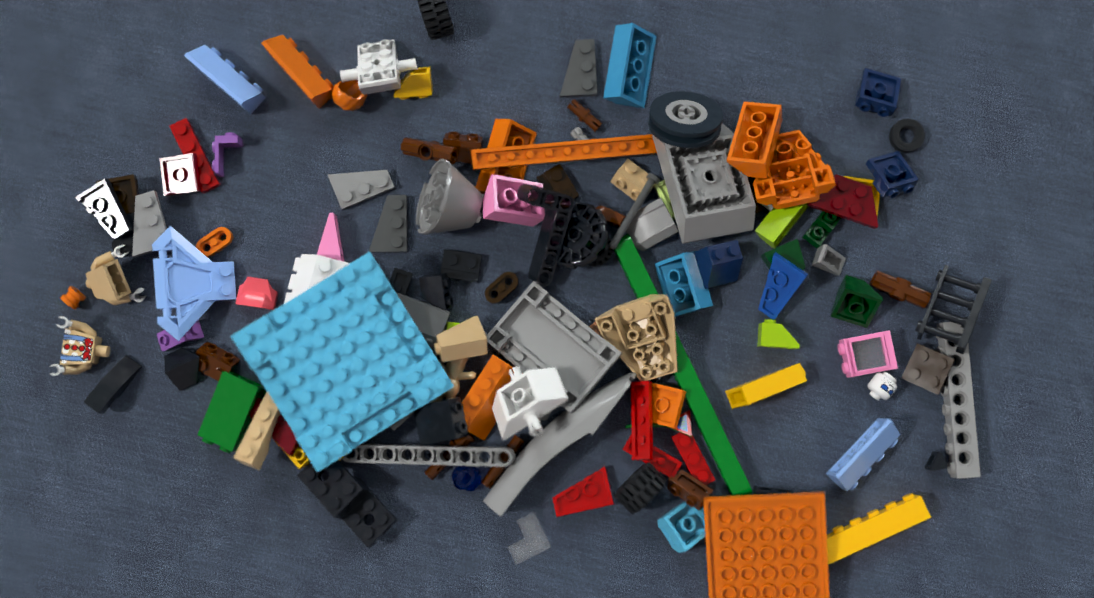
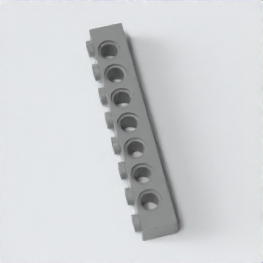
M953 322L938 323L936 327L955 335L958 333L962 334L964 330L961 325ZM936 336L939 344L937 352L949 357L953 356L956 359V364L952 366L940 392L944 400L942 413L945 416L946 422L944 424V433L947 435L945 450L947 455H949L947 471L951 478L981 477L969 345L967 344L963 355L956 352L957 345L950 346L948 340ZM953 375H955L958 379L956 385L952 383ZM955 395L959 396L958 404L954 403L953 398ZM957 414L961 416V422L959 424L955 421V417ZM959 433H961L963 436V441L961 443L957 441V436ZM961 453H963L965 456V459L962 463L959 461V455Z

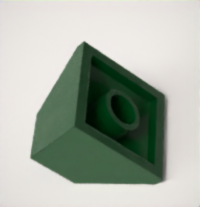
M845 275L838 289L831 317L868 328L883 298L864 280Z

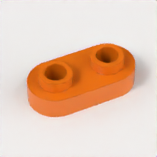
M218 227L197 242L196 248L206 257H212L231 244L233 234L225 227ZM226 234V239L222 241L221 236ZM207 245H210L209 251H205Z

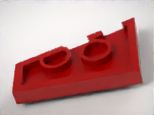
M605 466L552 497L556 517L614 505Z

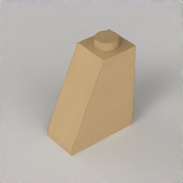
M474 316L436 335L437 343L434 344L435 354L440 356L441 362L487 354V338L478 316Z

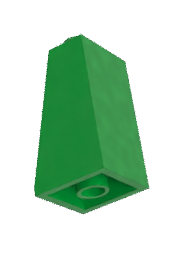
M223 371L198 436L202 437V441L207 444L213 445L215 443L219 445V449L226 453L237 451L253 420L249 414L257 399L264 398L267 392L265 387L235 372Z

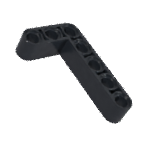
M523 184L518 188V198L530 205L546 208L528 272V277L531 281L546 287L551 283L574 207V200L572 197L558 191Z

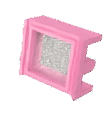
M890 330L839 340L838 352L842 355V371L846 374L847 378L898 369Z

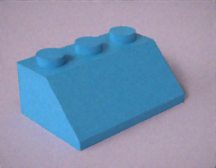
M696 251L685 252L655 263L663 295L668 296L675 317L713 306L709 289H705L694 253Z

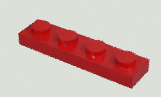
M184 118L170 125L169 127L182 153H196L201 192L206 193L220 186L221 184L189 119Z
M651 381L631 382L632 460L635 461L653 460Z

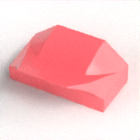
M247 277L245 282L239 286L236 305L275 310L278 292L271 287L267 279Z

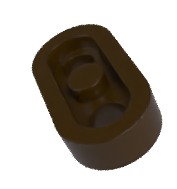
M505 272L486 288V300L489 303L498 304L518 286L516 274ZM512 279L513 282L511 285H506L505 281ZM493 291L498 292L496 298L491 297Z

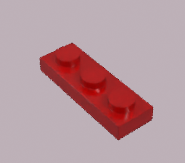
M679 432L671 436L690 475L704 485L715 481L693 435L690 437Z
M632 434L629 436L627 442L622 448V450L631 455ZM654 445L653 460H641L644 463L650 462L659 472L669 478H674L682 465L681 461Z

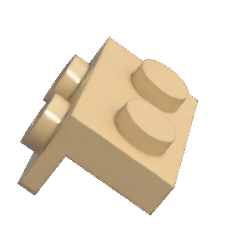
M627 159L617 170L611 183L636 201L648 180L646 178L648 173L630 159Z

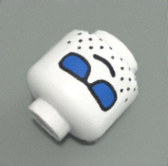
M885 371L883 373H876L867 385L871 391L869 395L877 401L880 398L888 400L897 389V384L895 383L897 380Z

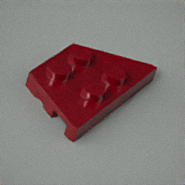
M835 174L833 176L835 186L827 193L819 194L820 199L818 201L807 203V206L873 229L878 228L872 187Z

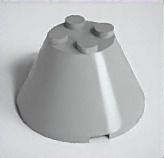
M445 159L438 160L429 172L432 175L429 182H424L417 206L416 225L420 226V229L417 231L424 235L470 228L474 223H479L482 217L480 209L483 204L484 194L449 161Z

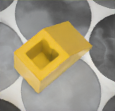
M421 67L417 68L418 70L409 71L401 80V88L394 90V98L408 99L415 96L426 98L432 95L431 68Z

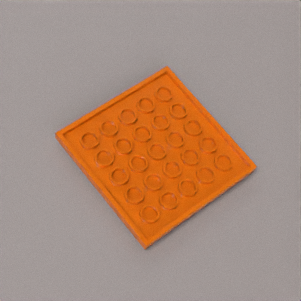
M824 492L703 497L709 598H829Z

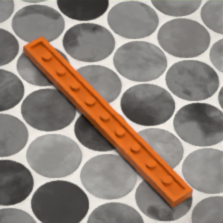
M653 134L472 149L471 158L473 170L648 155L657 154L652 137Z

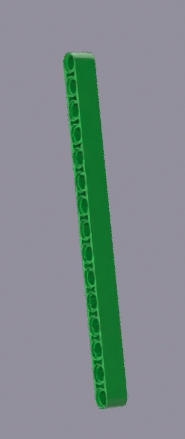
M624 235L616 249H614V252L636 298L639 299L651 294H658L630 235ZM676 332L678 371L673 373L676 382L681 390L686 391L685 400L731 496L750 495L753 493L751 486Z

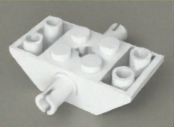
M382 40L377 43H364L358 46V66L354 69L340 70V77L342 83L358 80L359 89L365 95L400 89L401 72L418 69L416 58L398 60L395 40Z
M513 367L514 373L511 369L509 370L512 381L497 390L492 406L503 440L508 439L526 426L529 427L531 436H538L539 433L542 434L543 428L539 418L568 400L565 388L555 367L532 369L523 374L520 367Z

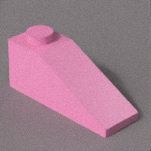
M332 212L329 213L317 255L345 262L337 215Z

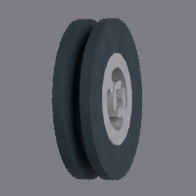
M686 91L669 92L657 97L651 103L648 127L657 139L666 144L681 148L703 147L711 144L719 137L723 121V111L715 101L704 95Z

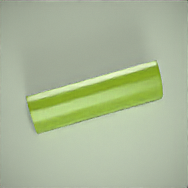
M806 203L783 209L773 208L755 229L756 234L775 249L809 206Z

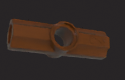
M405 137L401 143L403 154L419 157L424 161L445 159L451 164H455L458 158L459 151H457V147L439 144L437 141L428 142Z
M878 270L870 281L871 287L888 293L891 298L902 302H909L922 309L926 307L931 298V293L913 286L910 281L899 277H892Z

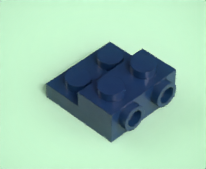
M865 68L862 72L855 106L859 107L863 112L871 110L877 112L881 117L891 116L897 108L901 78Z
M899 151L871 158L866 162V166L875 177L873 185L882 198L888 196L892 199L901 192L909 194L914 190V186L919 181Z

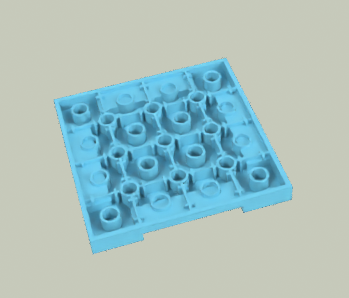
M371 252L366 253L231 336L294 432L297 441L317 472L419 407L421 408L454 387Z

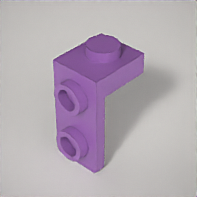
M225 133L224 136H215V142H212V150L215 153L212 169L219 177H224V147H243V139L236 133Z
M198 319L179 341L165 330L157 333V338L161 350L167 351L181 343L200 340L204 338Z

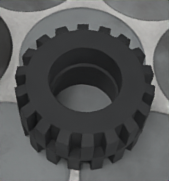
M417 0L428 36L431 40L454 34V27L445 0Z
M650 462L645 463L620 486L615 494V498L631 514H635L642 510L661 491L666 479Z

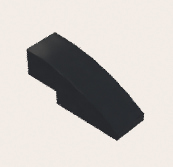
M126 355L97 384L84 403L99 414L105 413L114 400L122 395L142 366Z

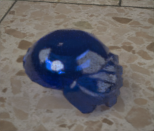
M458 466L451 475L454 486L459 490H466L467 492L474 491L482 481L480 470L475 466Z

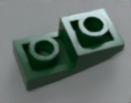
M822 211L802 238L818 249L841 217Z

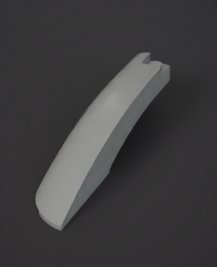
M630 372L589 393L572 413L565 410L543 428L542 434L539 433L538 436H535L517 455L513 463L509 465L484 498V503L498 515L502 516L524 485L542 466L571 443L588 433L594 434L637 374Z

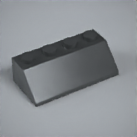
M396 293L435 354L434 344L437 343L436 335L446 330L451 312Z

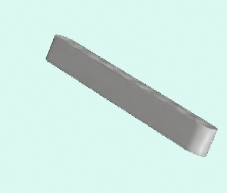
M362 443L354 448V458L349 453L342 458L345 462L505 467L513 463L515 452L509 447ZM369 448L374 451L373 458L368 455ZM388 449H391L393 452L392 459L386 454ZM407 449L412 452L411 459H408L405 455ZM425 450L431 452L432 457L430 460L425 458ZM445 450L450 452V460H446L443 457ZM463 451L469 452V461L463 459ZM483 451L489 453V461H484L482 459L481 455ZM502 452L509 454L508 462H504L501 459Z

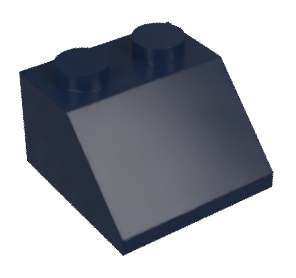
M738 240L707 246L694 252L705 289L738 280L743 260Z

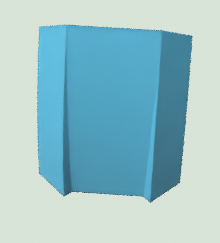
M684 501L657 520L658 527L665 535L671 547L678 553L686 552L705 537L704 507L698 510L695 507H690Z

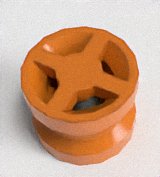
M70 286L68 292L63 294L60 299L76 310L79 307L80 301H84L86 296L77 288Z

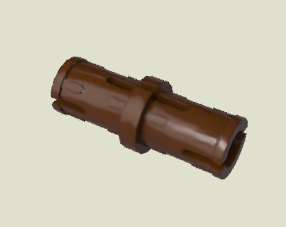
M573 99L571 101L572 104L569 103L567 109L579 117L580 122L587 124L594 132L598 130V127L602 126L603 123L594 117L589 109L586 110L578 103L576 99Z

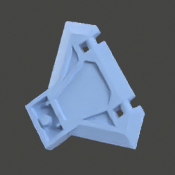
M169 226L152 244V251H159V258L153 259L156 309H163V317H157V324L177 341L185 335L215 301L236 300L234 261L212 262L172 226ZM167 251H171L172 258H167ZM171 309H176V316H171Z

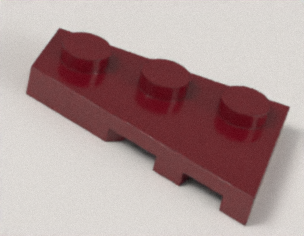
M257 399L249 414L252 419L263 399ZM280 412L271 438L289 456L293 457L299 442Z

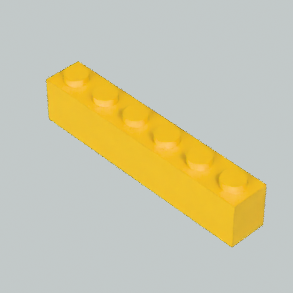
M913 493L906 494L902 497L903 500L897 503L892 501L885 504L884 509L879 511L874 509L867 513L868 516L862 519L857 517L850 520L849 525L834 527L832 532L827 534L828 565L931 518L922 497Z

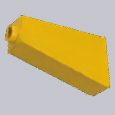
M798 363L733 387L725 392L731 408H738L806 382V372L801 364Z

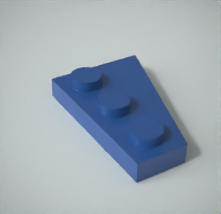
M775 252L758 310L775 320L808 274Z

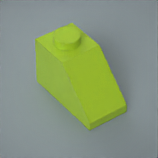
M765 319L764 323H759L757 347L799 349V343L782 324H776V320Z

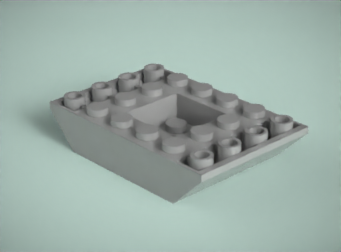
M723 123L721 124L719 137L711 144L698 148L672 146L652 135L682 244L749 232L754 229L756 205L748 177L727 163L734 133ZM705 173H710L713 176V181L707 180Z

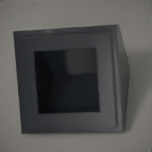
M935 451L931 453L925 465V469L932 471L948 468L943 454Z

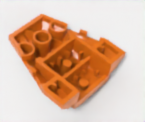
M800 130L778 135L767 179L755 178L753 182L757 203L772 205L775 209L816 202L820 199L819 194L827 193L835 186L831 167L828 164H824L821 160V155L818 152L815 153L812 149V144Z

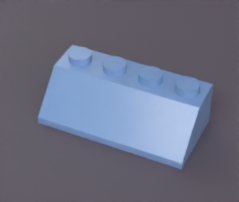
M203 45L184 55L197 69L250 114L266 98L262 94L263 89L256 83L252 85L248 82L250 78L242 71L239 73L235 71L234 68L236 66L228 59L225 61L221 59L220 56L222 54L214 47L210 49Z
M877 418L828 470L826 475L842 490H853L858 485L860 477L866 476L872 470L871 466L874 462H879L885 456L884 452L888 448L895 446L898 442L897 438L900 436V433L889 418Z

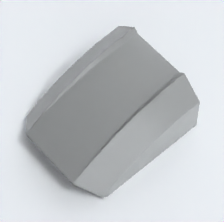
M659 198L638 210L626 232L630 235L635 247L645 251L677 234L678 229L662 199Z

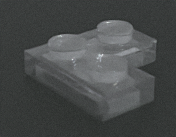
M534 511L516 520L525 538L509 545L508 549L517 565L551 548V545Z

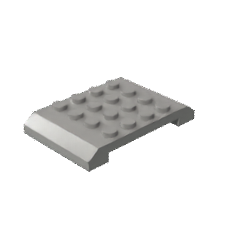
M534 281L486 335L487 342L514 366L520 367L523 373L532 369L555 367L568 396V400L562 403L561 406L570 413L579 406L622 355L618 349L607 340H604Z

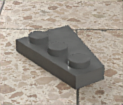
M594 39L575 40L560 98L597 96Z
M387 195L369 252H408L407 195Z

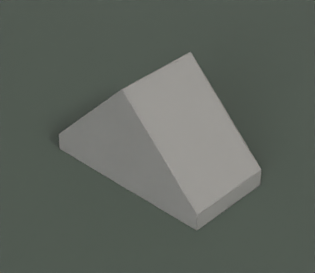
M823 244L817 249L811 266L840 276L846 258L830 246Z

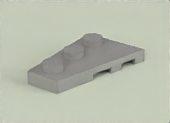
M388 170L328 175L342 210L395 189Z
M155 190L135 196L132 256L138 257L154 252L152 251V244L167 230L159 198Z

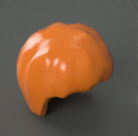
M356 80L344 83L341 81L333 87V102L343 110L355 111L364 104L367 98V94L363 95Z

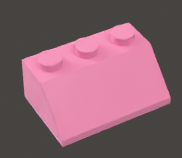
M492 174L482 200L483 219L534 227L544 220L545 210L542 207L533 206L521 201L517 196V191L523 184L543 188V183Z

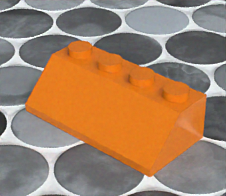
M282 34L264 40L261 43L318 109L332 98L334 85L328 79L324 80L320 76L322 72L316 65L311 66L308 63L310 59L303 51L300 53L297 51V44L291 38L287 39Z
M743 102L728 153L727 163L747 177L767 179L782 123L781 105Z
M495 119L487 148L534 144L537 133L511 119ZM527 165L481 169L476 188L482 194H485L492 174L523 180Z
M495 355L491 356L462 401L468 432L484 441L496 424L492 410L496 392L512 381L509 370L511 369L514 373L511 365Z

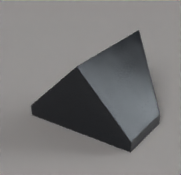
M183 348L164 356L165 374L179 391L198 383L200 356Z

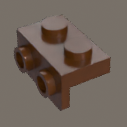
M451 131L445 134L443 145L457 147L459 153L456 162L472 164L471 150L481 149L483 137L473 133L460 135L459 132Z
M210 342L203 344L196 352V355L200 356L198 371L218 382L223 371L233 372L234 367L240 361V358L234 356V354Z
M682 469L674 478L670 477L668 479L667 489L670 493L680 497L690 507H695L698 510L704 506L703 497H711L713 495L712 489Z

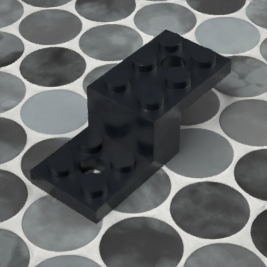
M339 460L334 461L319 472L316 471L310 462L297 475L334 518L342 519L367 548H371L398 521L360 478L352 476ZM327 470L329 477L326 481H322L321 474ZM372 514L375 518L374 523L367 525L366 518Z

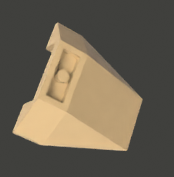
M651 294L617 305L595 318L602 337L622 353L620 358L632 372L637 374L636 377L640 381H648L678 371L675 314L667 295Z

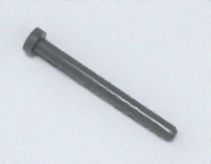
M648 173L646 176L648 179L609 244V248L612 250L618 246L653 185L659 183L660 179L654 174Z

